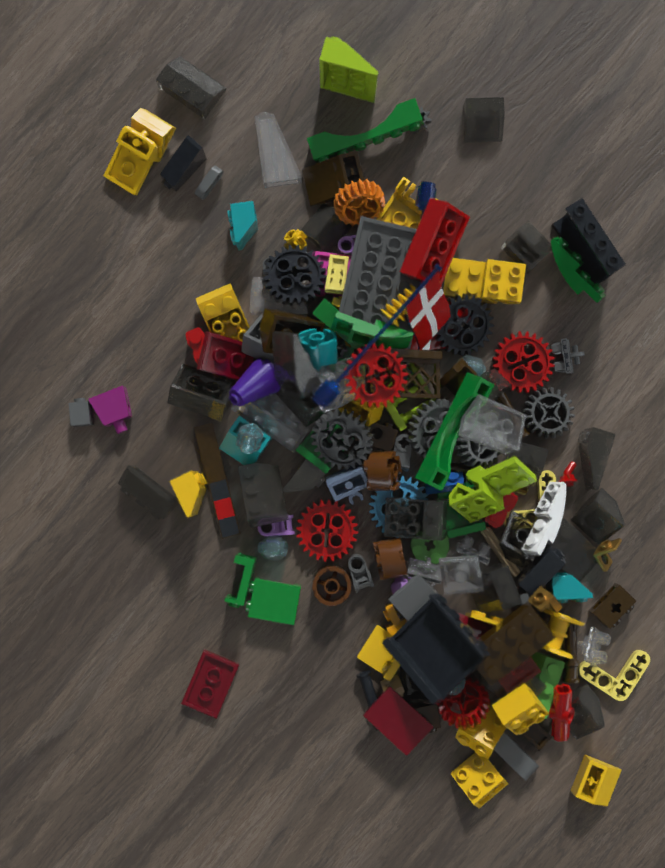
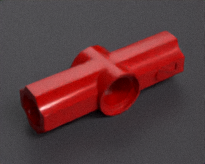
M566 684L554 687L553 704L549 711V718L552 719L551 735L558 742L569 739L570 723L575 712L574 708L571 707L572 690Z

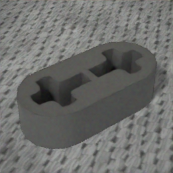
M216 165L213 166L197 187L195 195L204 200L219 182L224 171Z

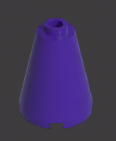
M261 358L254 360L229 391L231 403L241 407L278 392L283 385L279 381L280 372L267 359L264 361Z

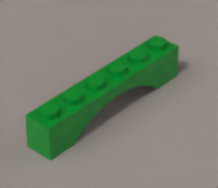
M416 98L397 104L385 121L365 133L341 136L324 131L308 137L307 141L314 161L319 163L354 150L362 151L370 144H381L385 141L384 139L389 137L397 138L408 130L411 132L416 131L424 125Z
M470 373L466 374L415 477L416 479L441 491L443 490L451 474L452 453L458 436L469 418L486 403L494 384L480 376Z

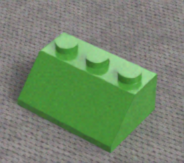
M537 651L517 666L509 693L525 683L532 689L549 713L554 696V687L559 683L565 662Z

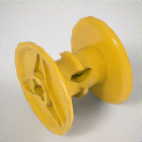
M545 609L543 612L551 615L547 626L553 632L555 639L542 649L573 659L572 654L560 648L564 638L568 636L566 632L569 623L578 626H584L585 623L560 612L556 613L553 610Z

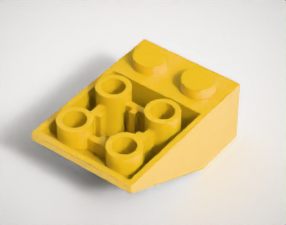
M231 283L196 298L197 305L210 332L243 341V335L250 327Z

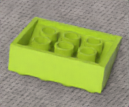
M326 37L319 59L320 88L374 103L378 71L340 38Z

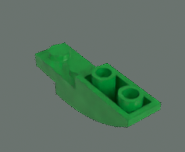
M553 238L551 240L552 252L557 266L569 286L577 295L585 291L596 303L600 302L606 296L605 290L598 283L594 284L590 280L591 276L585 270H580L584 264L582 261L583 257L577 251H572L568 247L569 243L564 238Z
M338 311L331 330L348 335L347 342L359 346L368 345L369 347L375 343L377 348H379L380 344H384V348H408L413 336L412 332L376 319L373 325Z

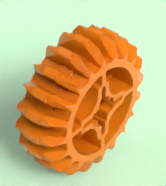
M359 178L358 182L351 181L349 185L344 184V188H339V192L335 194L333 203L335 214L345 225L350 223L351 226L355 224L359 226L361 216L372 219L380 217V213L384 212L385 206L384 192H382L379 185H376L374 181H368V179L362 182Z

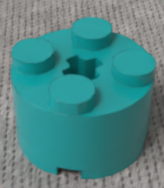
M316 328L305 330L299 334V338L297 337L299 363L310 366L311 370H320L322 366L337 363V338L335 332L328 329H323V332H317Z

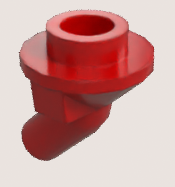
M571 461L563 472V476L558 481L564 482L566 487H572L577 482L574 474H572L577 467L575 462Z

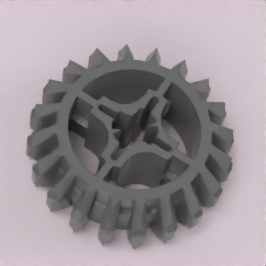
M551 387L548 392L546 388H542L541 393L538 390L534 392L536 397L533 395L528 397L531 402L526 401L524 404L529 409L525 408L522 412L528 413V416H524L523 420L529 419L530 422L525 424V426H533L530 430L531 433L538 430L537 437L544 433V439H548L550 433L551 438L555 439L556 433L562 436V430L565 432L569 431L566 424L573 425L569 418L575 417V414H570V411L575 410V408L568 406V404L572 403L571 399L564 400L567 397L566 393L560 396L561 390L558 389L554 394V388ZM551 398L556 401L551 406H548L545 403L542 404L539 400ZM535 406H537L540 412L538 421H536L534 416ZM560 406L563 410L562 421L560 420L561 418L558 416L557 413L558 408ZM552 409L551 416L545 418L547 414L545 410ZM546 421H551L558 426L554 429H547L542 427V424Z
M472 417L464 425L456 441L457 445L454 448L458 449L456 455L461 457L460 461L465 463V466L475 468L481 465L483 468H487V466L493 465V462L498 460L497 455L502 454L499 448L503 447L500 444V440L503 438L498 435L501 431L496 430L497 424L492 423V420L485 419L484 417Z

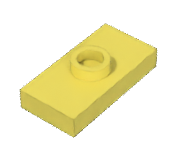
M330 254L325 286L326 293L343 295L349 257Z

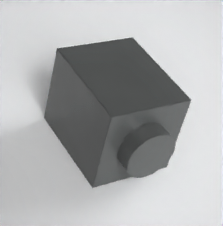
M86 398L74 399V402L68 403L71 426L94 425L92 405L89 401H86Z

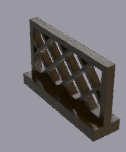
M391 349V354L396 351L398 352L397 359L403 357L400 365H402L401 363H405L404 365L406 366L414 364L418 369L413 376L406 368L402 369L403 372L408 373L407 377L409 380L406 384H401L405 389V393L398 391L400 398L440 399V360L442 359V351ZM379 358L377 363L382 369H385L386 364L384 365L383 362L386 361L383 358ZM427 364L434 365V373L431 376L424 370ZM386 368L385 372L388 375L393 374L388 368ZM382 372L365 377V381L371 380V376L373 377L372 379L375 378L377 380ZM420 372L427 379L422 386L415 379ZM390 379L384 385L387 387L392 382V380ZM411 381L418 388L415 393H410L406 388ZM429 382L434 386V394H429L424 389ZM365 383V391L368 394H372L371 384Z

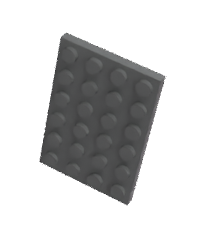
M361 216L339 308L340 313L373 325L377 319L396 326L384 316L380 309L387 311L385 305L393 306L392 299L399 301L397 296L399 293L405 296L403 291L405 288L411 291L410 284L417 291L423 285V283L399 272L417 229ZM404 314L406 321L398 319L400 326L396 327L413 333L408 323L407 315ZM412 339L407 349L411 348Z

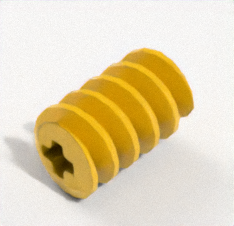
M412 284L409 285L411 291L406 288L403 290L405 296L400 293L397 295L399 301L391 300L393 306L385 305L387 311L380 309L384 316L396 326H400L398 319L406 321L404 314H406L405 305L417 292V289Z

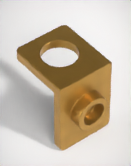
M621 538L603 541L594 552L593 556L604 572L608 571L613 562L608 553L617 550L622 541ZM602 555H604L606 559V564H604L602 561Z

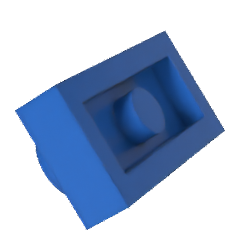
M463 471L451 472L442 491L425 483L426 495L450 492L457 483L464 485Z

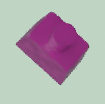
M122 385L89 398L90 404L104 426L114 425L117 434L128 430L124 420L131 418L132 412L125 386Z

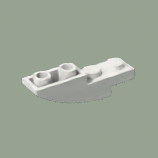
M549 482L534 511L538 518L522 548L525 554L541 556L546 544L554 543L565 507L566 484L564 482Z

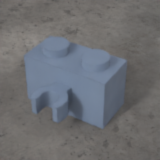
M358 464L355 469L350 466L348 470L343 469L325 477L335 502L348 496L349 502L353 505L354 501L352 498L355 495L359 496L360 500H363L360 490L367 487L368 477L362 465Z

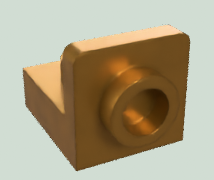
M541 586L528 599V602L541 612L545 609H552L558 613L562 609L561 604L554 595Z

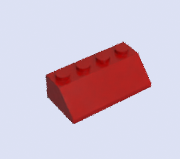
M430 198L399 272L424 284L437 270L442 286L470 216L446 201Z

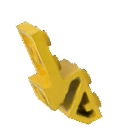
M140 108L131 117V127L124 126L116 140L119 144L103 176L131 194L138 195L153 162H160L176 127L148 110Z
M453 258L444 278L443 292L446 297L454 298L455 294L460 295L461 298L463 293L468 294V298L472 294L475 295V299L477 297L481 298V303L497 304V302H501L504 304H520L522 301L526 264L492 259L481 262Z

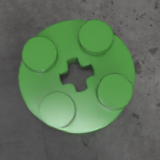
M434 526L422 527L421 531L417 530L414 533L410 546L413 555L418 561L431 565L439 563L446 557L449 551V540L441 529ZM433 540L434 549L426 550L425 542Z

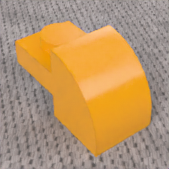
M390 602L385 605L386 610L383 613L387 622L392 621L391 624L386 625V629L393 636L407 620L405 617L399 620L394 606Z

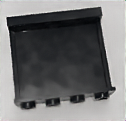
M583 198L565 208L567 213L552 224L558 236L564 238L569 243L568 247L572 251H577L583 257L582 261L584 264L580 270H585L591 276L590 280L594 284L602 283L626 265Z
M430 594V599L392 637H387L382 642L433 705L441 703L490 655L487 651V646L481 640L475 638L473 635L474 631L468 625L462 623L460 615L454 609L451 610L449 608L447 600L441 594Z

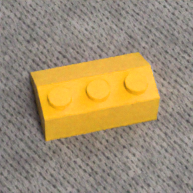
M189 471L171 480L170 483L186 516L192 517L199 512L206 492L205 484H207L203 473Z

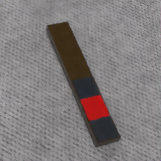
M209 423L194 427L221 537L224 539L239 535L241 531L214 425Z

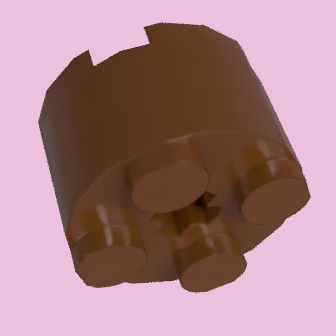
M396 451L372 452L369 459L364 461V470L368 475L366 482L368 490L392 491L399 489L401 483L397 482L398 474H402L400 457L395 456Z
M400 538L373 542L375 553H379L375 557L377 567H381V569H378L380 580L407 575Z
M329 565L316 573L312 589L319 602L326 606H336L348 598L351 592V581L344 569ZM335 581L337 588L334 587L332 590H329V586H326V584Z

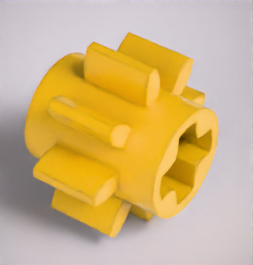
M299 229L288 231L284 237L286 241L284 247L289 250V245H291L293 249H296L298 244L300 250H303L307 246L305 241L307 235Z

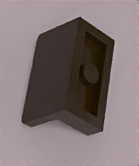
M461 358L440 379V389L445 385L456 395L466 374L477 375V373Z

